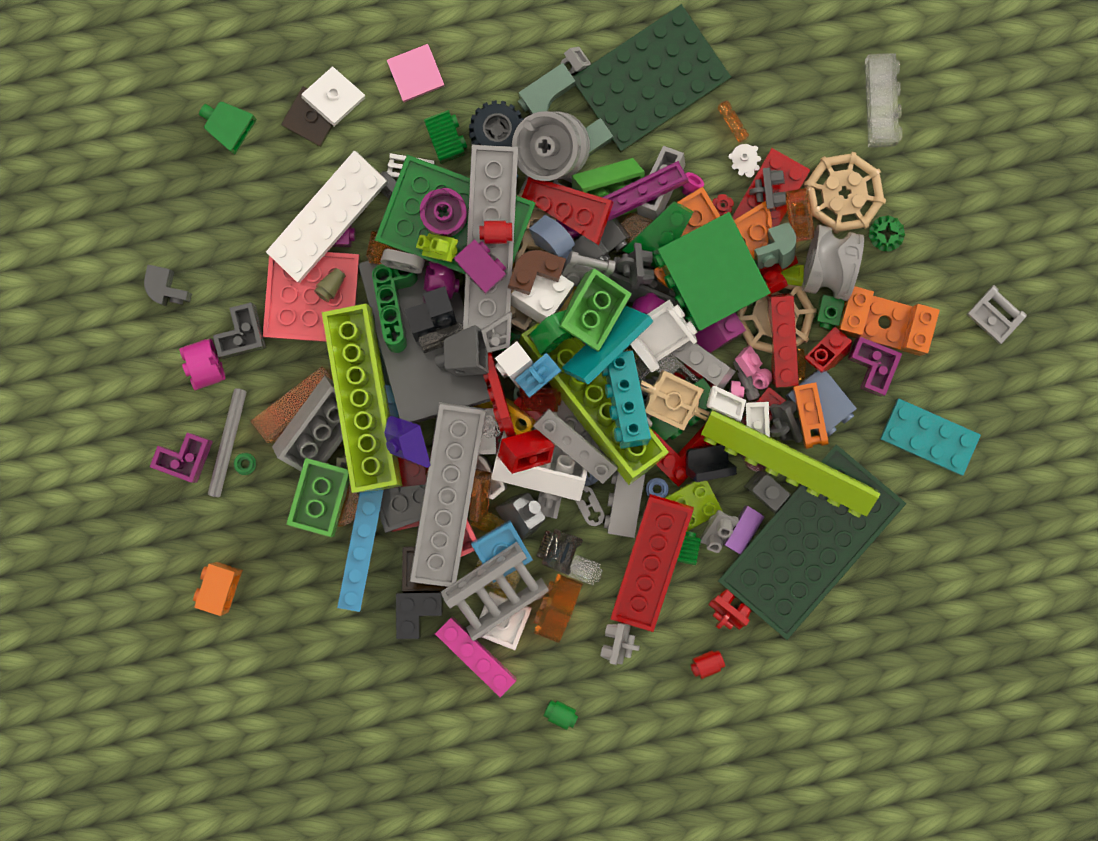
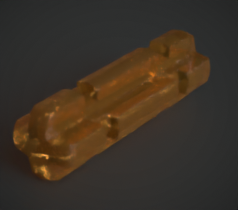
M724 101L718 105V110L721 115L724 114L723 118L732 133L735 132L734 136L737 141L742 142L749 137V134L745 128H742L743 124L735 111L731 110L732 106L729 101Z

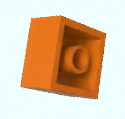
M219 562L210 563L208 567L205 566L200 577L203 580L201 588H197L193 597V601L196 602L194 608L218 616L229 613L243 570Z

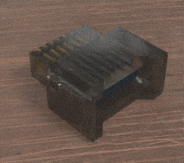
M555 529L554 532L546 530L536 556L543 559L542 565L569 575L571 573L570 564L576 548L582 544L583 539Z

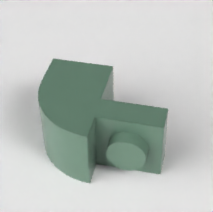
M789 222L768 229V245L754 249V261L758 269L771 267L776 263H779L781 268L784 269L793 262L796 255V234Z

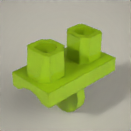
M428 233V236H419L416 248L423 250L422 255L425 257L452 262L457 254L456 245L458 240Z

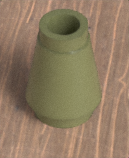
M335 268L316 284L317 288L314 292L321 299L329 302L330 299H334L346 275L341 270Z

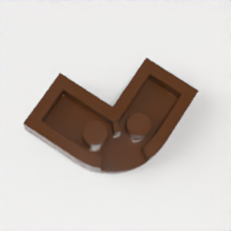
M532 250L524 253L515 264L508 288L530 295L536 275L559 282L566 258L541 250Z

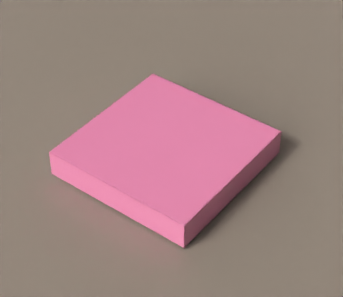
M428 44L387 60L403 103L445 87Z

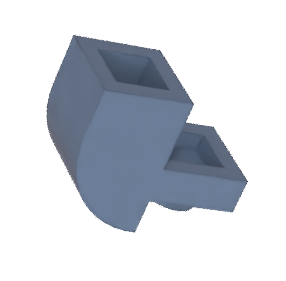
M544 215L529 228L535 245L548 253L567 259L570 251H573L572 247L575 243L570 234L561 224L547 215Z

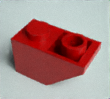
M834 327L805 356V360L823 373L835 367L850 352L852 340Z

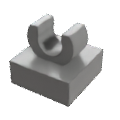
M580 47L568 49L564 53L566 58L561 61V64L564 63V65L568 62L571 63L570 74L582 71L591 65Z

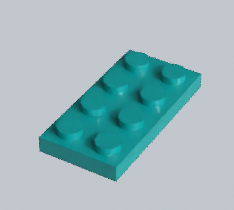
M897 399L879 440L963 476L981 435L904 400Z

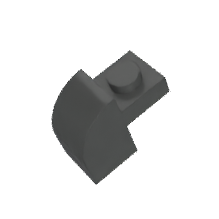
M147 265L144 287L148 296L153 301L167 307L168 298H170L169 302L183 305L184 301H191L192 293L171 288L174 271Z

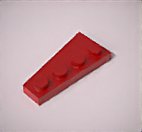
M528 177L522 194V198L535 202L536 207L599 246L614 204L612 200L549 181L535 180L531 177Z

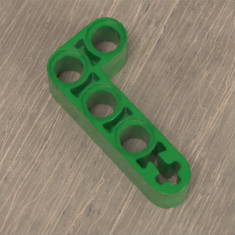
M380 264L373 269L372 278L382 334L388 349L393 353H400L407 346V338L398 289L413 286L418 280L417 273L410 272L408 275L403 276L402 273L405 271ZM383 276H389L386 280H380ZM392 296L390 300L383 301L385 297ZM396 316L393 321H387L389 317ZM392 332L397 334L396 341H394Z
M566 310L548 316L530 333L529 337L540 355L550 353L563 341L574 338L573 335L559 327Z

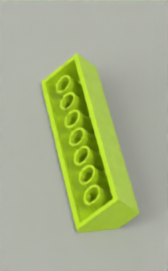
M361 304L322 312L352 493L400 487L402 486L398 457L390 454L386 447L387 441L384 432L387 419L390 417V410L372 307L368 304Z
M539 323L521 334L519 340L520 346L533 363L543 356L540 355L529 337L530 333ZM576 337L565 340L556 349L548 353L562 370L549 381V384L606 457L617 465V471L627 484L630 485L647 473L669 451L650 427L651 440L648 445L620 448V443L616 442L614 437L615 420H611L609 407L612 406L611 399L607 398L605 393L606 376H602V373H600L590 384H586L566 374L562 367L585 345Z
M712 410L701 435L705 436L704 441L716 446L719 443L725 446L724 451L734 456L739 453L746 457L744 461L754 466H757L758 463L766 466V472L776 477L780 473L787 477L786 482L796 487L800 483L808 487L806 490L808 493L816 497L822 494L828 497L827 502L836 507L842 504L849 508L847 512L859 518L861 514L867 517L881 494L878 490L715 410Z

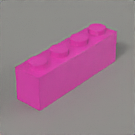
M453 616L435 633L499 697L516 682L517 678L477 639L473 641L468 631Z

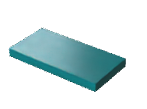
M626 306L623 308L598 352L585 345L562 369L566 374L586 384H590L653 323L652 318L645 313Z

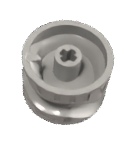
M544 111L533 113L520 122L513 135L512 147H518L517 166L523 173L535 180L552 181L569 178L582 169L589 156L590 140L584 125L573 115L565 112Z
M817 225L806 257L802 291L816 294L819 288L828 287L832 290L835 299L848 301L853 292L860 269L864 248V235L849 232L845 238L838 239L833 235L832 228Z

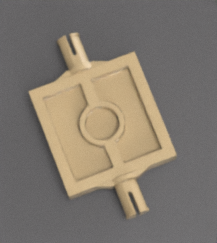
M664 370L661 371L653 385L643 380L639 381L641 390L648 393V399L645 404L647 414L681 430H685L688 421L694 415L703 420L708 418L700 413L709 416V411L698 407L699 399L704 389Z

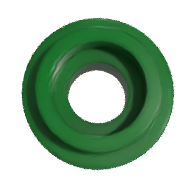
M241 453L236 456L234 468L239 474L249 475L256 469L257 463L253 455ZM243 460L249 461L247 468L242 467Z

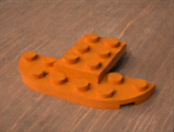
M703 187L677 202L694 211L681 237L720 217ZM766 201L734 220L753 259L754 249L768 244V229L772 228L771 213L767 209ZM657 267L654 269V277L668 288L664 281L666 275L663 269Z

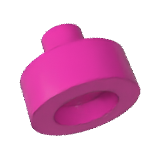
M686 173L689 183L682 185L684 187L682 193L688 196L699 188L704 187V182L696 174Z

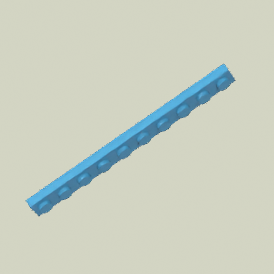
M385 385L390 416L398 418V410L390 385ZM384 490L360 492L337 608L357 612L361 610Z

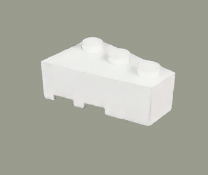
M516 341L495 358L498 362L495 367L504 378L509 376L526 397L527 394L515 379L534 363Z

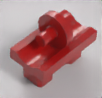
M727 589L714 597L708 605L715 610V613L712 615L718 620L715 627L720 629L724 625L731 630L735 626L740 630L749 623L748 617L752 610L744 603H741L737 609L730 605L735 596Z

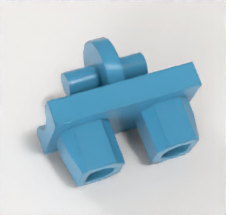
M546 353L519 375L515 381L530 398L562 370Z

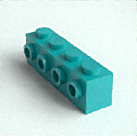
M633 350L625 351L601 372L602 376H606L607 379L605 393L606 397L611 399L612 406L609 407L611 420H615L614 437L615 441L620 443L621 449L648 445L651 440Z

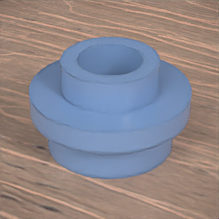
M653 478L646 485V493L648 496L652 494L665 498L668 493V485L661 478ZM654 485H660L661 491L659 493H654Z

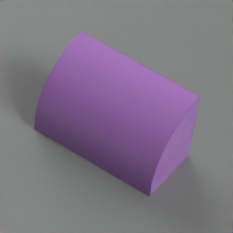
M744 506L738 516V524L733 529L731 536L723 544L740 555L749 545L764 519L763 515L749 506Z

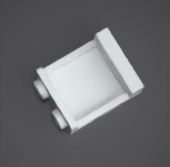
M670 300L647 314L652 318L653 323L630 344L651 372L659 368V360L688 341H691L693 344L697 342L695 336L697 333L696 328L691 321L687 323L684 320L685 314L678 304L674 306Z

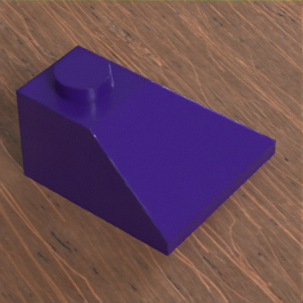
M394 416L388 417L384 434L387 441L386 447L390 454L426 468L430 467L431 464L420 425Z

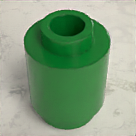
M550 700L543 717L548 718V722L567 730L568 727H574L578 715L575 714L576 709L562 702Z

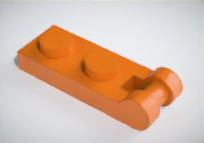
M816 382L793 387L805 449L813 448V445L818 444L821 446L828 445V436ZM818 429V435L811 436L810 430Z

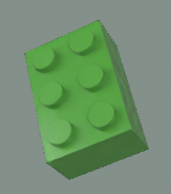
M305 458L286 525L334 537L350 483L348 469Z

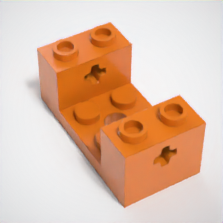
M854 286L849 300L844 303L840 325L836 327L846 336L853 338L863 337L882 346L918 356L928 354L939 309L921 304L914 306L905 305L873 296L874 291ZM881 316H885L890 320V325L886 329L881 328L878 324Z

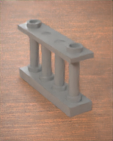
M553 390L539 404L538 409L544 414L533 426L603 484L618 469L617 465L606 457L560 396Z
M515 542L441 591L448 607L452 608L457 605L469 621L470 625L466 629L473 641L485 636L489 630L533 601L541 599L549 591L543 579L540 578L535 581L522 563L527 557L518 542ZM512 567H515L528 586L517 594L503 575ZM493 580L497 581L508 597V600L498 607L484 588L485 585ZM473 593L478 594L490 611L480 619L476 617L465 601Z

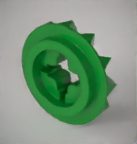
M889 215L877 218L869 229L871 243L881 251L897 249L903 243L905 237L904 225L899 222L898 218ZM887 226L890 232L896 233L891 235L888 240L885 239V235L878 233L886 230Z

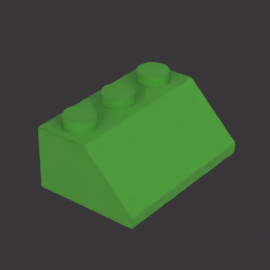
M631 158L572 175V189L604 197L645 177V173L640 165ZM635 208V209H633V210H631V211H628V212H626V213H624V214H622V215L629 214V213H632V212H636V211H637V208Z

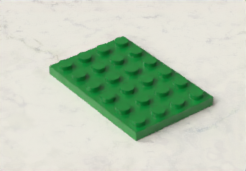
M406 155L375 241L400 251L420 256L424 260L442 264L466 275L465 271L454 259L452 262L425 257L422 255L423 250L416 248L420 235L428 236V233H430L425 228L420 217V204L423 198L430 191L449 188L456 191L462 197L467 209L465 226L458 234L450 237L458 240L456 256L467 246L470 178ZM517 195L513 263L536 205L535 202ZM447 208L444 211H438L440 218L449 215Z

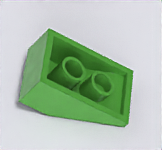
M594 268L586 272L581 279L559 327L598 352L632 293Z

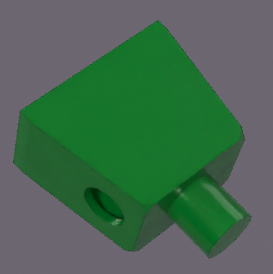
M221 101L215 109L204 104L199 111V115L208 120L204 125V129L234 155L257 120L253 114Z

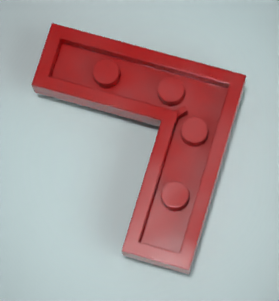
M705 425L678 454L652 430L669 451L656 466L678 487L688 477L686 475L687 449L712 445L704 441L705 436L701 435Z

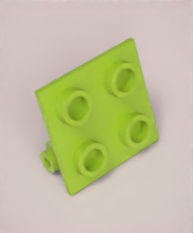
M694 481L665 497L666 499L694 507L687 531L709 520L718 510L722 511L708 481Z

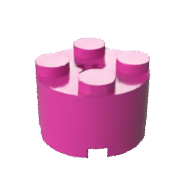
M211 338L179 348L182 359L186 361V363L182 364L183 370L187 377L191 375L190 381L195 391L225 380L222 362H219L216 346Z

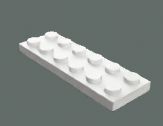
M353 151L266 253L294 280L300 283L387 185L388 181L358 152Z

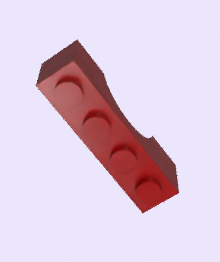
M790 293L767 295L768 318L772 333V384L776 388L799 386L794 296Z

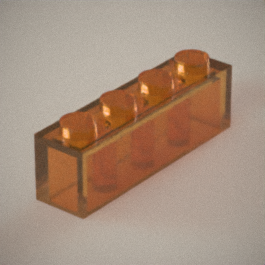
M321 366L251 420V423L267 443L272 441L275 443L324 376L333 380L325 367Z

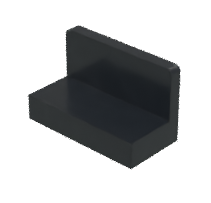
M719 443L716 446L707 445L687 449L686 475L695 482L737 475V466L728 460V452L724 451L725 446Z

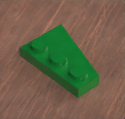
M673 201L622 250L629 254L634 251V243H641L642 250L650 251L655 256L653 251L681 237L694 211ZM653 258L651 266L657 268V265Z

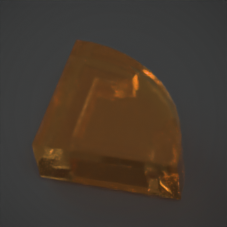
M797 349L798 380L805 379L806 360L804 349Z

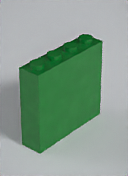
M730 212L653 251L655 254L653 258L659 269L662 268L666 275L664 277L666 285L669 289H673L676 295L674 297L676 304L681 309L683 308L687 316L685 321L687 323L691 321L697 331H701L771 293Z

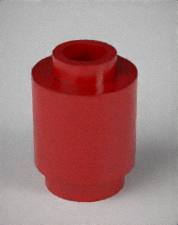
M506 220L484 221V226H479L480 240H484V244H507V241H512V223H506Z
M719 650L715 652L709 651L692 659L693 664H690L694 676H699L701 680L720 672L725 667Z

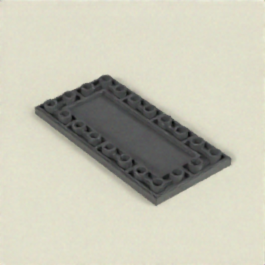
M381 257L359 263L369 306L372 307L375 328L399 418L412 423L436 418L439 402L469 407L490 402L483 374L455 376L447 371L445 367L439 368L435 363V355L444 352L445 338L463 330L464 305L459 290L458 293H453L450 300L459 328L447 335L440 334L434 336L426 342H415L405 309L423 304V293L426 292L425 289L423 290L426 266L429 265L428 261L425 260L422 272L417 273V282L411 287L398 289L407 346L402 352L393 353L388 349L383 338L372 278L373 269L382 264L380 262ZM405 271L404 273H402V275L406 276L410 272ZM383 276L380 280H386L389 276ZM392 296L385 297L383 301L390 300ZM396 316L389 317L387 321H393ZM392 332L394 341H396L397 334Z

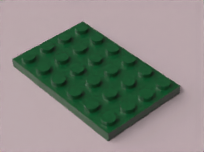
M681 4L573 76L576 81V88L597 119L601 118L613 135L612 141L621 153L730 80L731 76Z

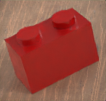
M536 429L501 439L498 457L513 474L551 463L555 445Z

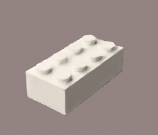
M503 431L501 439L507 437L505 431ZM555 445L551 463L513 474L500 460L497 452L491 479L580 501L588 471Z

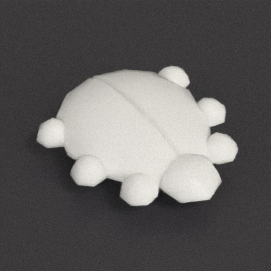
M741 144L729 154L728 157L733 162L732 168L739 169V175L742 176L745 173L746 177H752L754 170L758 171L760 169L759 165H757V162L761 161V157L757 156L756 152L758 147Z

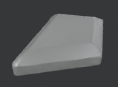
M508 312L481 330L487 353L510 347L512 312Z

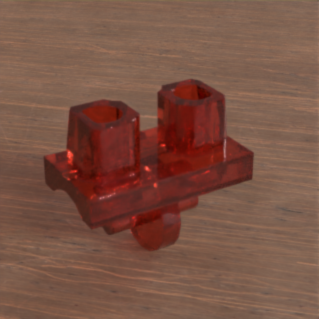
M519 388L522 398L520 411L546 412L550 409L552 412H558V406L561 405V392H557V389L541 388L529 398L525 391Z

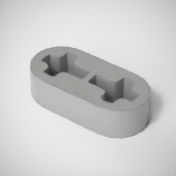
M385 249L380 262L393 269L421 273L425 260L414 254Z
M584 486L583 490L585 492L589 491L591 494L588 497L590 505L587 506L584 500L575 501L587 524L598 526L604 520V512L593 490L588 486ZM592 506L595 512H600L601 515L598 517V522L594 520L589 521L588 517L591 515L589 507Z

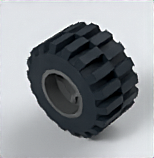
M497 100L492 101L490 105L487 102L484 103L481 109L478 107L475 110V115H472L471 123L469 124L471 145L512 147L515 130L520 122L524 120V118H521L520 111H515V106L512 104L507 106L505 101L497 104Z

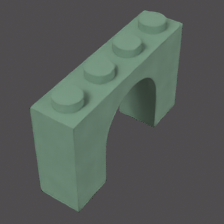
M562 63L518 92L520 98L518 104L524 112L528 111L530 115L548 111L555 99L575 87L576 81L564 63ZM601 118L585 128L590 140L589 156L613 141V135Z

